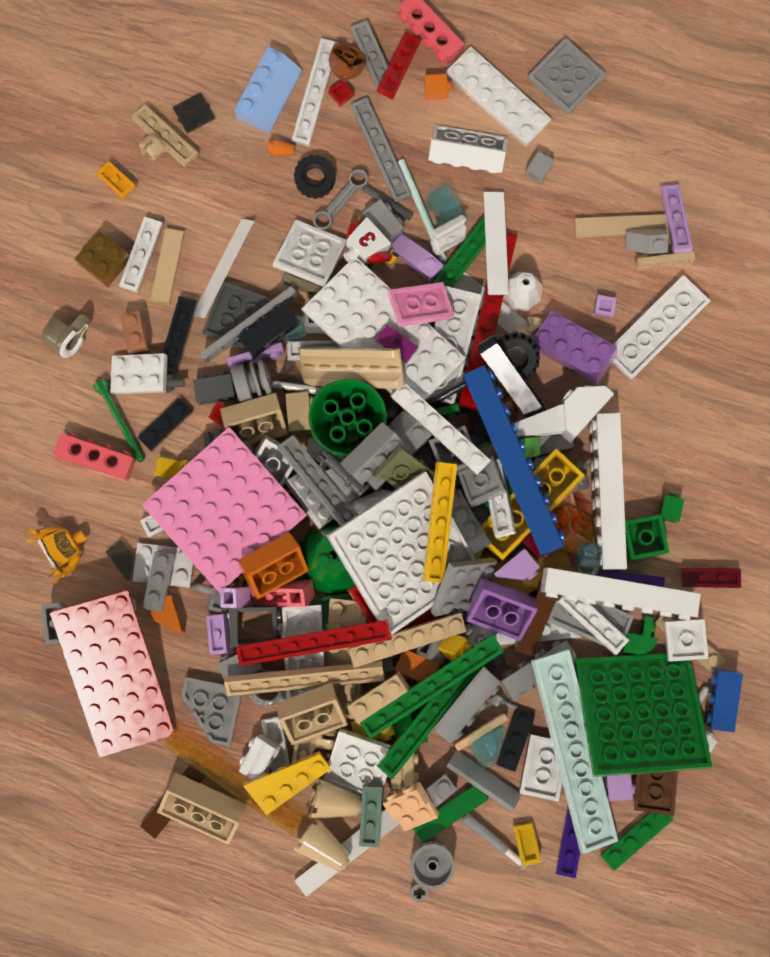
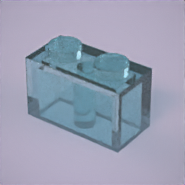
M448 184L428 194L426 204L431 212L434 211L438 227L460 215L465 217Z

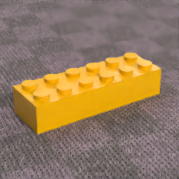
M557 449L533 472L535 476H539L543 486L540 487L542 494L546 493L549 498L550 504L548 507L550 512L585 477ZM514 492L509 497L516 533L496 538L494 536L491 516L482 524L491 541L487 548L502 562L513 553L522 540L531 532Z

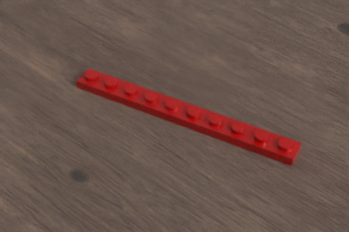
M506 232L507 268L509 275L517 235ZM487 283L466 373L483 365L488 367L487 362L478 351L477 345L491 335L495 336L504 295H488ZM467 386L461 391L458 405L477 410V406Z

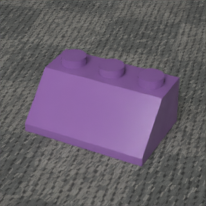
M481 578L473 593L466 620L521 641L538 610L536 599L522 592Z

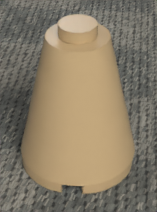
M321 778L314 781L317 785L310 792L308 811H312V813L308 814L309 818L358 816L361 813V796Z
M316 818L315 822L317 824L310 825L299 841L300 848L295 847L293 851L336 871H339L340 868L344 870L351 861L348 859L350 854L319 818Z

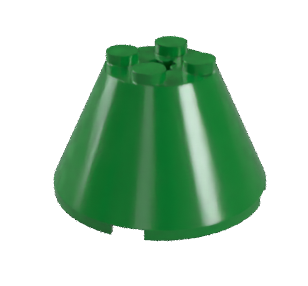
M347 378L328 383L318 391L310 405L309 426L313 437L325 450L336 455L348 456L380 423L383 422L386 425L387 412L382 397L372 386L357 379Z
M336 520L320 529L315 525L308 531L300 545L309 570L303 574L304 578L312 580L313 587L316 590L328 595L349 593L347 589L355 584L339 556L336 559H333L332 556L336 551L327 535L340 527Z

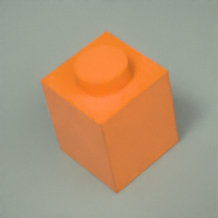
M447 74L424 76L425 100L448 98V92H451V80H447Z

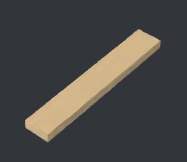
M665 214L575 218L574 220L575 238L626 236V231L653 228H664L669 234Z

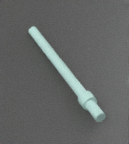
M404 159L398 161V165L431 239L430 244L433 247L434 227ZM444 252L437 255L440 262L447 260Z

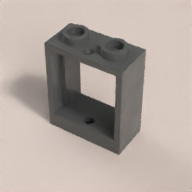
M250 605L248 607L229 608L230 647L273 640L240 639L239 612L272 611L273 639L282 638V629H278V622L282 620L281 610H278V606Z

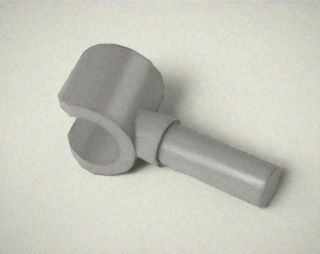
M497 694L489 700L497 708L501 703L514 710L518 707V705L506 701Z

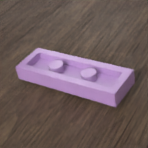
M282 343L272 345L255 359L252 358L249 352L226 358L229 368L241 364L245 368V365H249L251 361H253L254 365H258V359L262 358V361L269 358L270 360H276L285 353Z

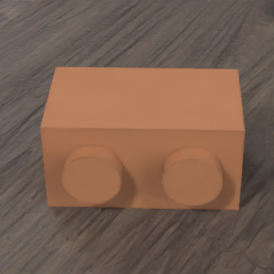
M135 311L121 314L120 317L128 353L130 355H139L150 352L141 313Z

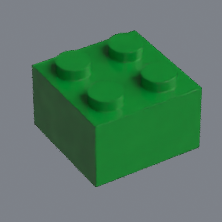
M662 514L625 521L627 561L670 553Z

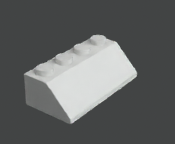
M435 124L428 160L437 164H451L454 167L465 166L472 170L483 169L490 173H502L508 137Z

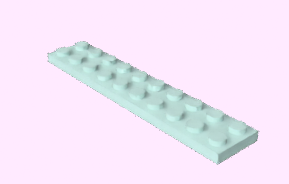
M565 649L531 660L580 853L585 854L618 842L602 777H593L580 702V689L570 650Z

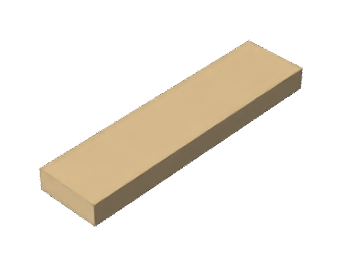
M165 228L150 299L153 302L170 304L184 231Z

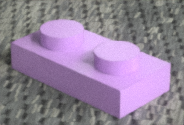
M227 614L206 616L210 655L231 653Z

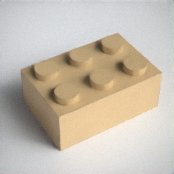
M276 393L220 409L225 430L230 427L245 445L260 443L264 434L273 439L288 434Z

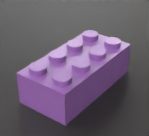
M552 310L533 338V341L535 340L539 353L595 385H598L617 355V346Z

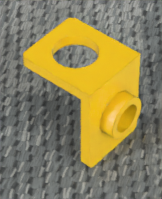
M157 457L154 475L171 479L183 466L185 467L189 463V460L178 461Z

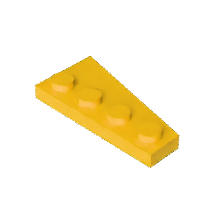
M318 751L296 760L291 765H284L272 773L260 775L259 778L253 781L248 780L243 783V786L264 813L268 815L328 772L331 766Z

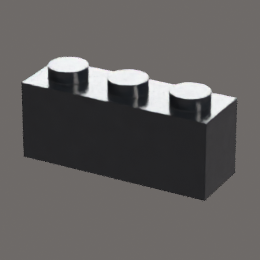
M285 303L282 305L278 304L272 308L271 313L266 317L261 316L258 318L254 326L243 329L238 338L252 358L255 359L300 325Z

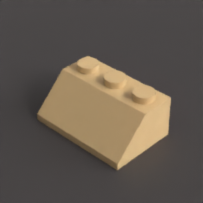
M332 683L276 702L279 721L291 745L348 725L339 697Z

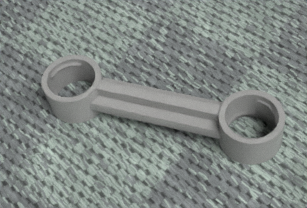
M356 169L350 173L349 183L325 211H319L314 215V227L326 232L331 229L332 219L356 191L363 190L368 184V177L365 171ZM356 175H362L365 178V182L362 185H355L352 183V178ZM321 216H325L329 219V224L326 227H319L316 224V220Z

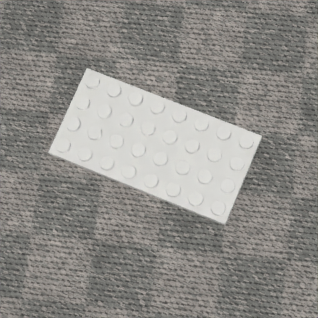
M355 257L302 308V312L341 348H384L376 342V339L386 325H389L413 342L419 348L408 363L401 360L403 379L412 390L426 401L466 358L428 323L398 327L388 297V292L391 289ZM385 388L391 395L397 390Z

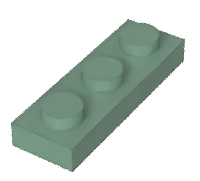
M363 785L359 846L379 848L383 786Z

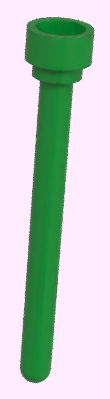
M102 379L96 382L93 388L96 393L103 396L137 461L143 462L144 456L109 393L110 385L108 381Z

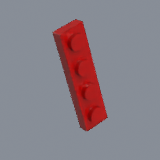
M406 31L404 32L376 90L378 93L393 100L421 42L420 39Z

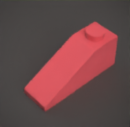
M294 579L260 599H257L251 590L253 605L306 607L315 598L313 581L310 579Z

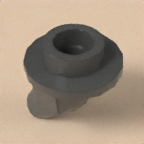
M167 374L166 392L164 393L172 392L175 387H184L185 380L174 379L172 375Z

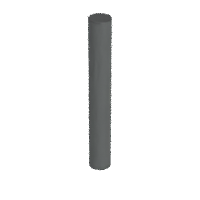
M368 185L364 187L363 192L377 201L381 199L384 203L387 202L394 212L408 221L413 217V214Z

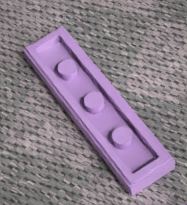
M680 184L662 185L660 192L673 253L690 252L693 250Z

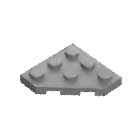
M185 677L181 697L207 735L210 743L231 747L242 695L227 696L224 684Z

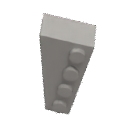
M561 639L552 643V648L545 652L542 649L534 654L535 659L569 649L573 664L575 659H578L568 641L564 640L562 642ZM527 659L517 665L519 668L512 672L510 669L501 674L502 679L499 681L510 701L518 700L521 694L529 693L537 685L532 662H529Z

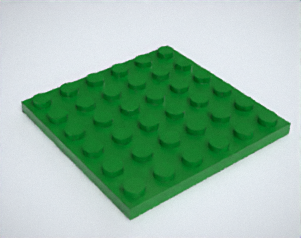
M667 653L575 659L574 666L580 689V702L593 777L700 770L713 767L691 660L668 662Z

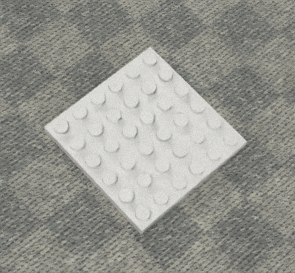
M424 471L327 535L376 620L389 619L391 634H394L430 609L434 604L441 583L422 581L433 483L427 472ZM452 516L445 572L448 564L451 562L476 559Z

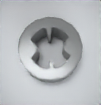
M418 883L413 884L410 890L412 899L417 902L426 900L428 888H424ZM418 887H422V891L425 890V894H421V897H416L417 894H414V890L416 891Z

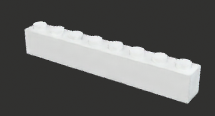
M543 568L540 592L546 593V597L557 598L558 595L565 596V600L577 601V598L584 599V603L596 605L597 601L603 602L605 607L615 608V605H621L623 610L634 611V608H639L641 613L653 614V611L660 612V616L672 617V614L679 615L678 619L689 621L691 617H698L701 596L699 593L553 568Z

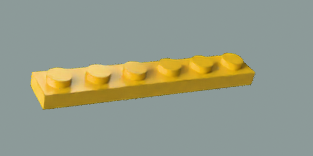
M436 462L422 580L425 582L442 583L445 575L457 464Z

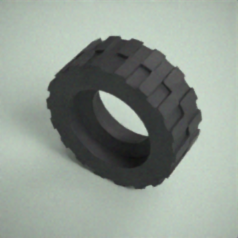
M309 155L299 161L294 173V180L298 191L307 198L313 199L323 198L325 195H328L335 184V172L331 162L320 155ZM317 168L323 172L324 179L322 183L310 185L306 181V173L310 169Z

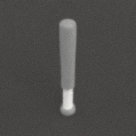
M470 813L463 816V824L503 855H507L519 865L520 870L524 871L527 866H521L519 855L512 851L509 845Z

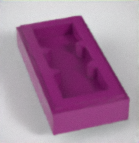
M386 325L376 339V342L384 348L400 349L401 360L405 363L409 362L419 348L389 325Z

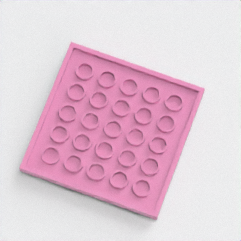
M230 427L142 504L145 510L219 593L220 588L227 587L242 573L238 563L239 559L285 535L307 516L306 512Z

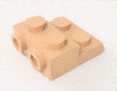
M420 782L415 784L409 783L398 791H390L386 794L383 802L392 820L397 819L404 831L437 819L439 816V812Z

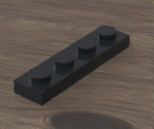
M178 297L162 352L167 355L168 372L178 374L198 304L196 300Z

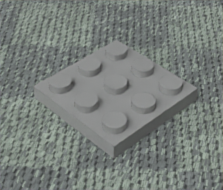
M565 38L529 74L527 79L569 115L605 78L606 73Z
M491 557L449 563L431 613L434 616L469 611L473 593L481 578L491 580L498 561Z

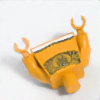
M44 527L37 530L28 529L25 534L30 533L33 538L27 540L29 543L38 538L36 541L53 569L48 577L52 575L57 577L53 581L54 584L58 583L61 577H65L76 569L80 561V555L83 553L79 544L87 540L82 530L73 535L70 530L62 527Z

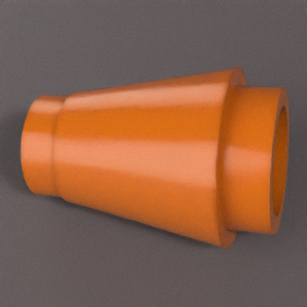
M276 138L269 139L267 154H271V156H293L295 145Z

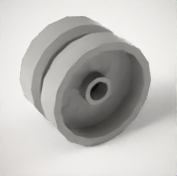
M427 841L417 846L412 853L410 866L412 876L418 884L424 888L438 889L449 883L453 877L455 865L452 853L447 846L441 842ZM435 862V868H430L429 864Z

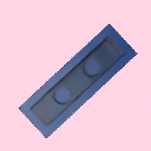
M715 668V673H712L711 684H713L712 692H709L708 695L710 708L705 715V723H707L710 729L735 733L743 679L741 672Z

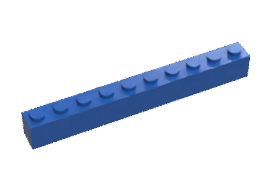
M483 365L464 374V379L540 554L545 556L565 547L564 541H566V537L563 531L558 530L556 526L558 519L554 511L550 512L549 498L546 493L542 494L540 489L543 486L539 476H535L532 471L535 468L531 458H527L524 451L527 448L524 441L518 439L516 434L519 432L518 427L509 418L511 411L508 405L503 404L501 400L504 396L500 387H496L493 380L496 377L492 369L488 370Z

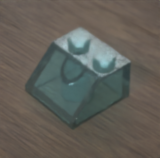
M499 725L468 745L480 767L488 768L496 763L495 759L499 757L506 731L504 726Z

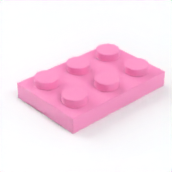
M443 282L391 289L388 292L398 327L448 320L454 317Z

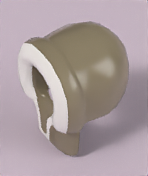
M80 314L70 326H67L58 318H52L42 332L44 345L63 358L73 356L83 344V333L88 328L90 319L84 314Z

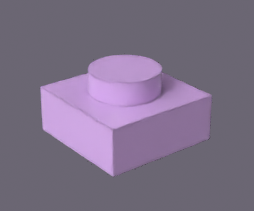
M598 295L594 315L613 318L617 298Z

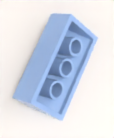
M267 47L234 110L236 119L270 134L302 73V69L285 54Z

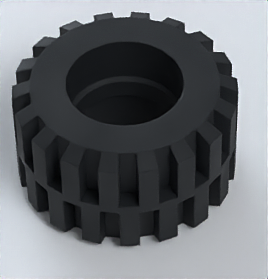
M513 331L510 334L509 332L505 333L503 337L500 336L498 341L505 351L511 347H521L526 351L527 360L524 364L517 367L526 380L529 379L530 375H534L536 368L539 367L540 353L535 340L533 341L532 337L525 335L524 332L517 333V331Z

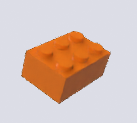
M290 532L238 560L247 584L257 599L264 597L309 571L300 546Z

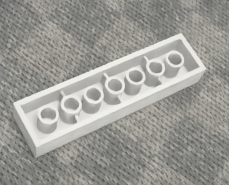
M620 413L596 414L591 422H589V434H592L589 450L590 453H593V460L590 461V471L594 472V479H591V490L594 491L595 496L592 498V510H595L592 526L593 529H596V537H593V547L597 548V556H594V567H597V570L623 571L627 569L621 418Z

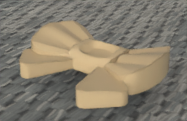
M527 317L530 326L524 328L516 325L515 331L517 333L524 332L525 335L532 337L543 324L540 318Z

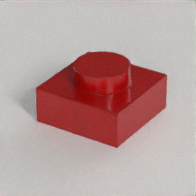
M343 80L328 90V94L339 107L354 96V92Z
M218 402L208 418L225 429L220 409L226 406Z

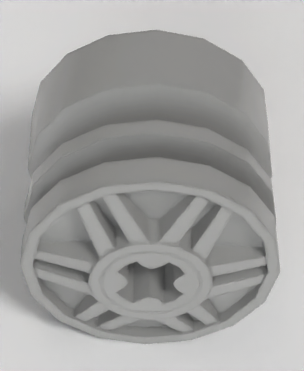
M262 358L257 360L258 369H255L253 361L249 362L250 371L247 372L243 364L230 367L240 403L253 400L254 393H257L259 398L263 397L262 391L264 390L267 395L272 394V381L268 368L263 363Z

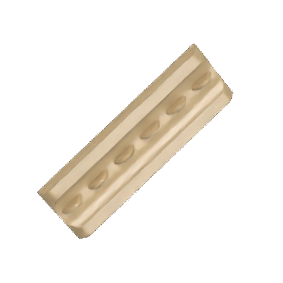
M298 348L304 385L325 386L328 383L349 378L363 381L373 388L398 389L404 387L400 349Z

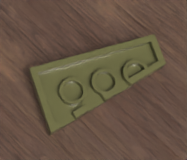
M398 446L377 468L373 476L379 480H386L390 484L402 486L424 471L427 472L434 484L435 471L401 446Z

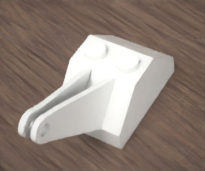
M606 386L577 387L574 392L570 390L561 401L563 404L516 422L519 430L516 434L518 438L562 434L571 443L610 400L614 393Z

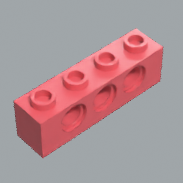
M404 0L398 5L399 19L410 26L412 33L415 36H419L428 49L431 48L435 52V56L440 62L448 65L463 52L464 43L423 0ZM419 15L421 18L415 19L413 16ZM432 28L433 31L428 32L425 29ZM444 41L446 44L440 45L438 42Z
M70 432L67 435L60 434L53 452L54 456L129 481L136 462L131 453L121 450V453L115 452L114 447L103 444V447L98 446L96 441L85 438V441L80 440L78 435ZM77 445H81V452L74 454V448ZM99 451V458L92 460V453ZM113 457H117V464L115 466H110V459Z

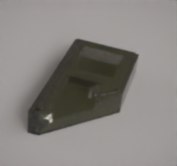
M286 356L279 375L280 382L303 385L292 362L288 361ZM285 390V392H286L287 394L296 392V391Z
M120 540L107 550L106 553L126 580H129L131 577L133 554L124 542Z

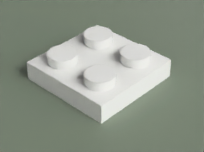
M705 619L664 622L668 662L709 659Z

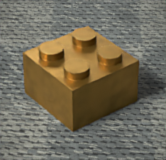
M98 230L74 259L83 269L108 288L126 267L130 256L125 250Z

